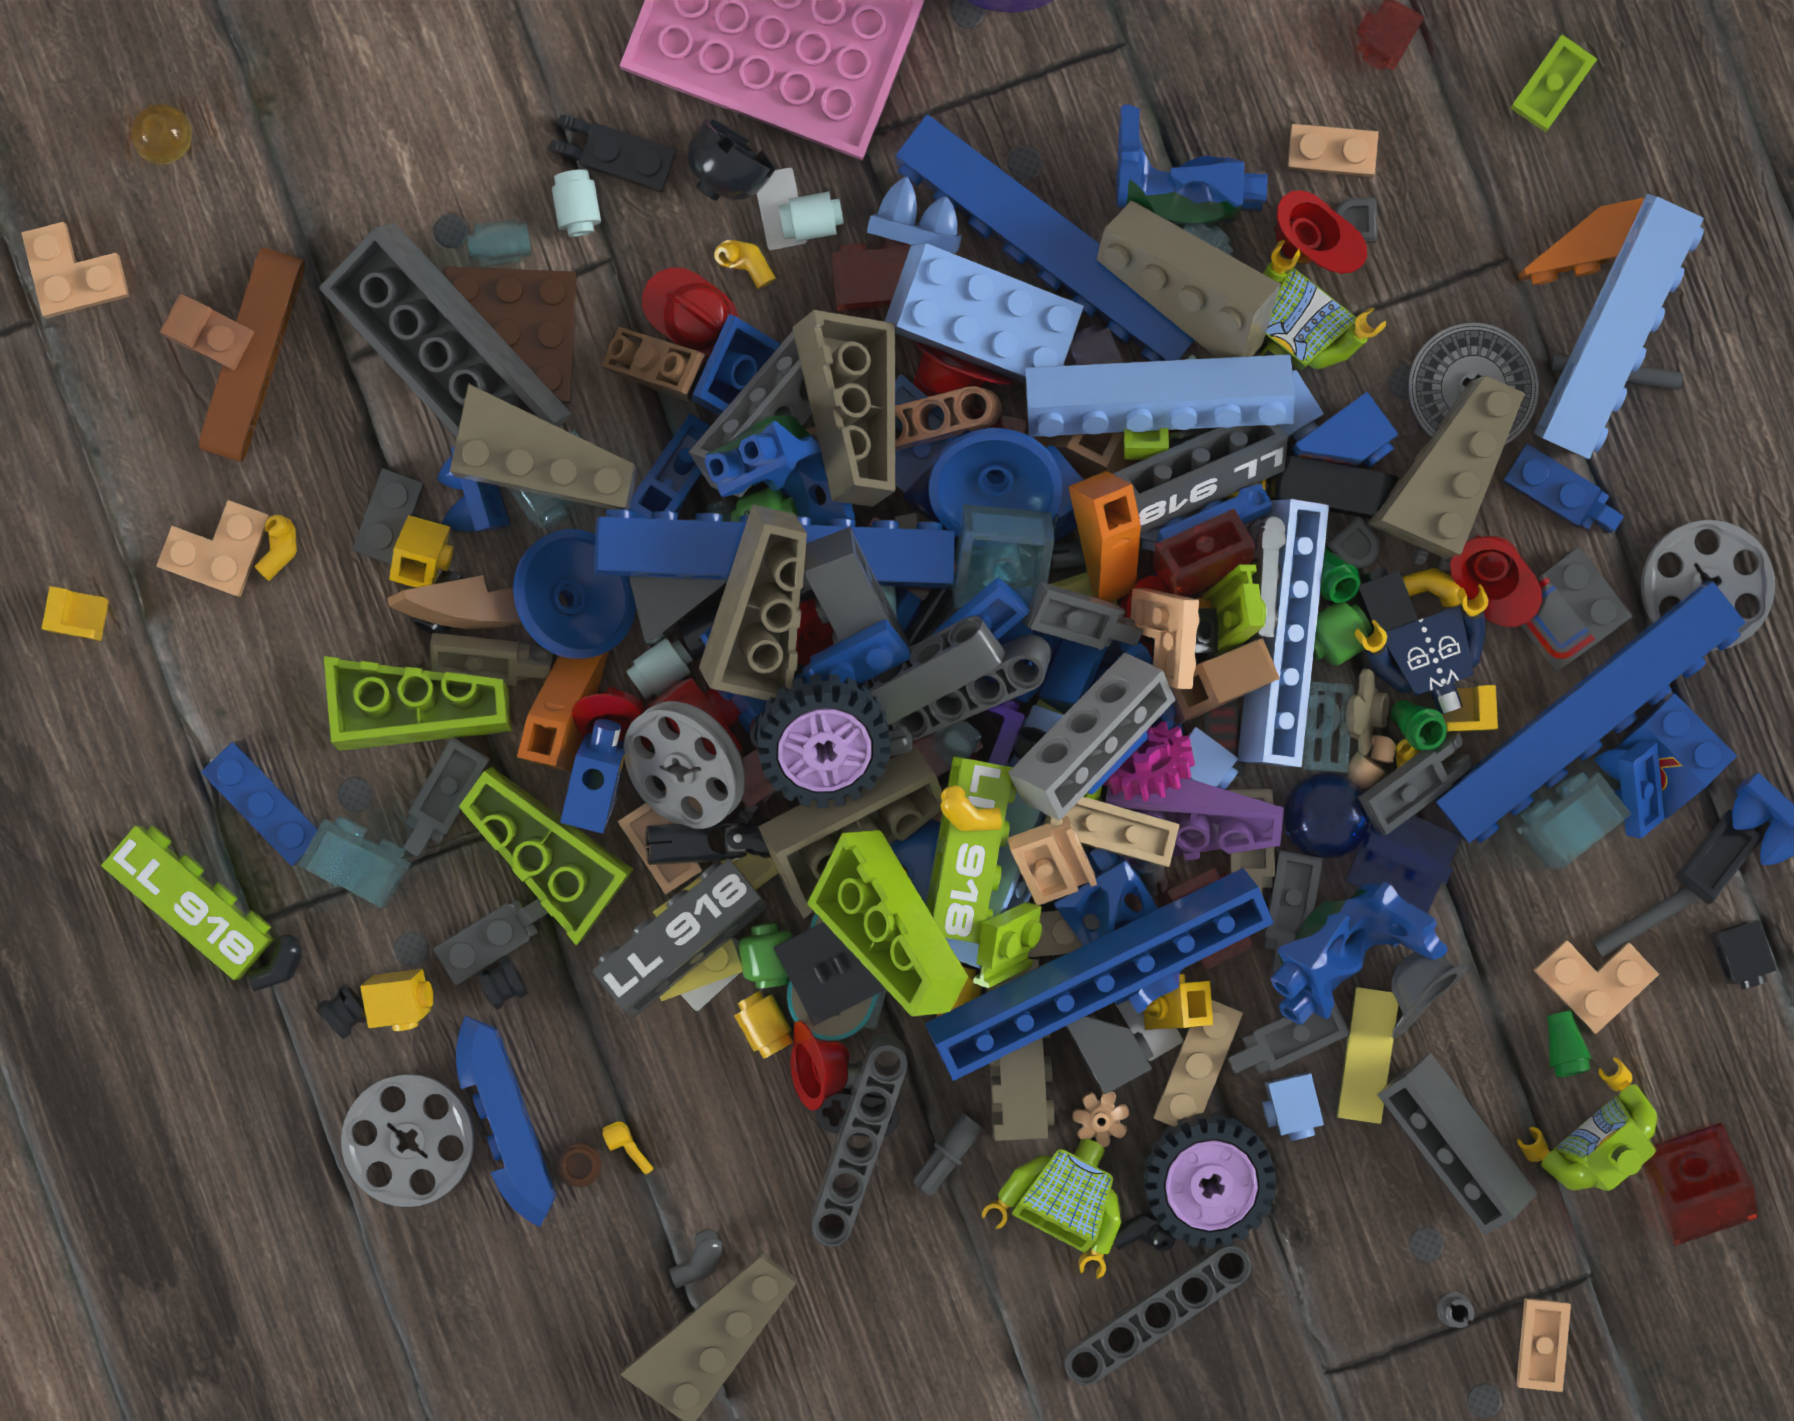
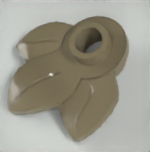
M1362 669L1359 675L1358 694L1350 697L1346 710L1348 730L1351 734L1358 735V752L1360 756H1366L1372 746L1373 732L1376 727L1385 728L1389 717V696L1387 693H1380L1375 688L1374 673L1370 669Z

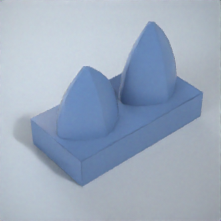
M903 177L889 189L882 200L878 213L870 216L867 233L910 245L927 243L952 254L959 251L962 234L957 233L958 222L956 212L948 197L944 196L936 200L924 212L920 223L915 222L917 213L916 195L908 177Z

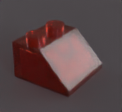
M1721 1122L1654 1144L1656 1152L1642 1164L1659 1215L1674 1246L1758 1219L1754 1185Z

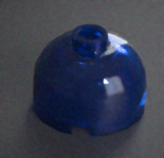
M1333 772L1316 773L1299 781L1287 795L1283 807L1284 826L1291 843L1304 854L1323 859L1339 858L1355 850L1366 837L1370 824V819L1358 798L1364 794L1363 790L1348 777Z

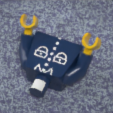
M1478 585L1479 594L1472 600H1467L1464 588L1458 590L1457 595L1464 608L1463 611L1460 605L1387 632L1375 620H1372L1371 623L1375 629L1374 633L1368 638H1365L1359 629L1355 630V637L1364 646L1375 675L1398 693H1408L1411 698L1430 691L1436 709L1441 714L1464 707L1455 682L1472 676L1473 668L1480 663L1486 634L1484 610L1488 606V597L1483 587Z

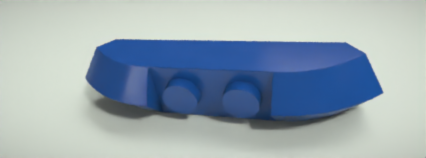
M465 1015L457 1040V1074L461 1089L476 1084L479 1093L472 1095L480 1119L488 1117L493 1132L492 1135L487 1136L490 1150L495 1161L503 1160L505 1167L491 1172L497 1188L511 1207L526 1220L541 1227L557 1194L499 1029Z

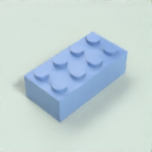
M924 243L910 247L885 322L895 323V333L1026 384L1025 368L1063 366L1084 306Z

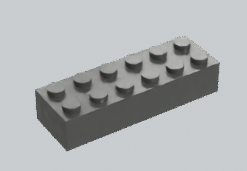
M395 222L374 228L319 287L324 295L456 438L468 384L557 427H560L572 415Z

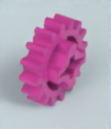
M1166 721L1160 722L1157 727L1150 726L1146 731L1149 738L1103 785H1109L1113 795L1123 791L1125 800L1128 801L1136 794H1140L1143 802L1148 801L1150 794L1157 793L1161 798L1166 797L1165 789L1168 787L1179 790L1181 788L1179 778L1190 779V767L1195 766L1190 738L1188 735L1182 736L1179 726L1169 731Z

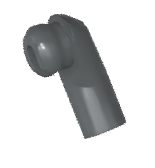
M705 1229L698 1232L694 1238L697 1246L691 1260L669 1268L676 1289L713 1274L723 1252L722 1241L718 1239L715 1231Z

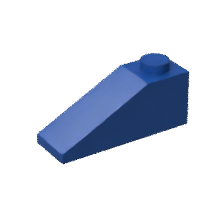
M692 414L688 415L632 495L629 510L633 511V518L651 519V512L657 511L676 512L679 515L703 476L689 451L711 427L710 425Z

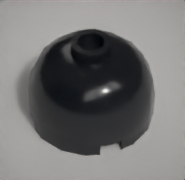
M706 118L702 122L689 145L688 161L690 169L699 179L696 187L704 195L715 201L720 196L730 200H744L758 193L769 181L777 167L762 150L755 156L754 150L746 144L750 140L729 126L714 119L709 122Z

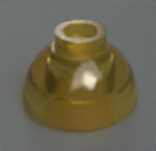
M153 104L144 108L135 117L131 127V139L137 153L145 160L154 164H169L180 159L188 150L192 140V129L188 118L179 109L168 104Z

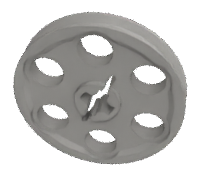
M1702 520L1687 523L1673 529L1662 537L1649 553L1641 577L1642 601L1651 622L1654 623L1661 617L1659 604L1665 597L1673 596L1681 601L1702 584L1699 578L1701 575L1694 567V564H1696L1700 573L1704 574L1705 577L1717 578L1718 584L1716 586L1734 608L1736 599L1744 593L1751 594L1758 602L1757 613L1749 619H1744L1746 623L1737 630L1741 636L1727 648L1738 645L1752 636L1767 618L1775 594L1773 567L1761 544L1744 529L1718 520ZM1704 529L1711 530L1718 538V547L1709 555L1698 552L1694 543L1697 533ZM1741 550L1752 552L1757 560L1755 570L1749 575L1739 574L1733 566V559ZM1668 552L1678 556L1681 561L1680 572L1673 578L1664 577L1657 568L1658 559L1661 555ZM1715 647V648L1712 649L1711 651H1716V650H1718V648Z
M667 701L653 705L638 716L629 726L624 739V761L627 772L637 792L659 815L674 824H683L694 829H703L721 822L739 805L745 789L743 762L732 738L709 714L687 703ZM665 717H670L678 724L680 734H676L668 728ZM641 736L647 737L653 743L655 753L645 749L641 742ZM702 737L709 739L714 744L717 752L716 755L709 753L704 748ZM652 775L659 777L664 782L667 792H662L655 786ZM713 777L724 782L728 795L717 790ZM688 796L698 800L702 806L703 813H699L691 807Z
M403 1074L385 1078L362 1092L346 1115L341 1135L343 1159L348 1172L356 1184L376 1200L400 1207L424 1205L441 1198L451 1191L460 1182L469 1168L475 1144L471 1116L459 1096L438 1080L415 1074ZM390 1086L399 1087L404 1092L406 1098L403 1108L396 1112L388 1111L381 1102L383 1091ZM432 1094H440L448 1101L449 1109L446 1116L442 1119H432L425 1113L424 1103ZM361 1120L372 1122L377 1129V1137L370 1145L358 1144L353 1137V1128ZM391 1123L398 1131L402 1130L405 1133L410 1132L412 1129L418 1133L415 1142L419 1145L418 1148L428 1155V1158L412 1148H408L404 1152L400 1150L398 1146L401 1143V1139L397 1136L398 1133L390 1128L388 1124ZM447 1135H454L463 1143L464 1151L462 1156L455 1161L444 1159L439 1152L440 1141ZM377 1161L388 1164L392 1171L390 1182L383 1187L373 1185L367 1176L370 1165ZM419 1169H426L435 1177V1186L428 1194H419L411 1187V1176Z

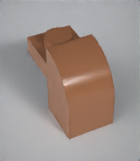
M179 294L159 333L203 357L206 356L235 371L255 332L212 310L210 307L183 294Z

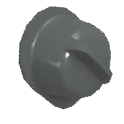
M1417 952L1405 958L1396 967L1392 977V992L1404 1015L1395 1026L1391 1037L1396 1039L1401 1036L1436 998L1464 976L1469 969V964L1464 963L1455 967L1444 956L1431 960Z

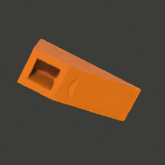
M1643 198L1600 206L1518 274L1519 281L1531 279L1533 285H1542L1557 281V273L1574 270L1575 277L1586 276L1600 272L1601 264L1615 262L1644 201Z
M1104 471L1070 485L1068 488L1092 595L1094 598L1112 602L1130 594L1136 585L1141 523L1132 484L1108 471Z
M608 652L588 659H570L558 656L527 715L517 754L518 758L538 766L572 773L575 757L583 737L573 720L571 709L575 702L581 698L598 694Z

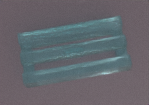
M1310 681L1302 770L1348 772L1350 732L1347 727L1346 710L1348 701L1353 696L1354 685ZM1318 691L1325 692L1321 758L1320 761H1313ZM1335 692L1343 693L1338 763L1330 762Z

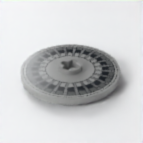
M1464 323L1442 330L1421 348L1410 369L1408 399L1417 423L1430 438H1432L1439 428L1438 426L1466 388L1462 385L1463 380L1470 382L1475 377L1480 378L1483 376H1488L1525 393L1505 445L1515 439L1526 428L1537 406L1539 380L1530 354L1514 336L1492 325Z

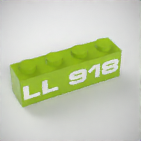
M953 756L947 787H961L965 791V797L976 809L1000 808L1002 825L1000 830L960 831L942 813L926 907L945 938L979 944L982 922L993 918V910L989 909L991 892L997 891L1001 879V865H997L999 848L1005 847L1009 836V821H1005L1007 805L1014 802L1017 793L1008 774L1013 767Z
M135 825L101 866L233 980H241L275 940L267 933L271 926L255 912L250 911L246 915L237 908L234 903L238 898L224 885L217 882L213 887L200 875L205 871L204 868L185 853L179 858L168 848L172 841L155 826L151 825L146 829L143 826Z

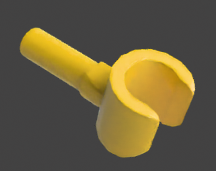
M615 1122L603 1128L602 1134L610 1151L624 1146L627 1154L645 1175L654 1169L636 1147L637 1145L633 1142L631 1133L625 1123Z

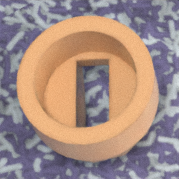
M1358 751L1350 760L1347 769L1350 782L1359 788L1372 787L1386 772L1368 756H1360Z

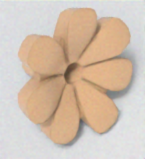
M1112 1091L1107 1094L1102 1093L1100 1100L1092 1092L1083 1095L1082 1102L1086 1108H1076L1072 1112V1120L1083 1124V1127L1077 1133L1079 1139L1096 1137V1142L1105 1148L1111 1143V1135L1118 1139L1124 1138L1127 1134V1127L1120 1123V1120L1129 1116L1128 1106L1126 1104L1115 1106L1116 1094ZM1099 1118H1104L1105 1122L1100 1124L1097 1122V1120Z

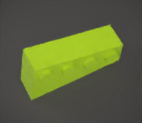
M324 656L331 743L339 751L513 731L509 689L503 679L451 672H432L421 668H401L380 665L374 662H355Z
M493 767L481 774L459 805V808L491 846L498 850L510 864L512 871L518 878L525 882L541 901L540 904L551 917L554 916L565 929L566 934L576 946L584 940L634 870L575 826L560 823V815Z
M881 830L842 833L807 904L911 1017L950 1012L968 979V975Z

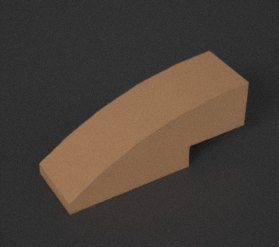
M483 575L407 589L387 598L389 607L411 617L443 626L463 629H499L522 624L515 607L513 587L487 592Z

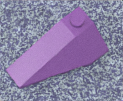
M1179 778L1181 784L1179 790L1168 787L1165 789L1166 797L1161 798L1157 793L1150 794V798L1143 802L1140 794H1136L1130 801L1125 800L1123 791L1113 795L1109 785H1107V804L1180 824L1172 857L1184 855L1187 861L1200 859V852L1218 849L1231 854L1280 846L1283 807L1192 779Z

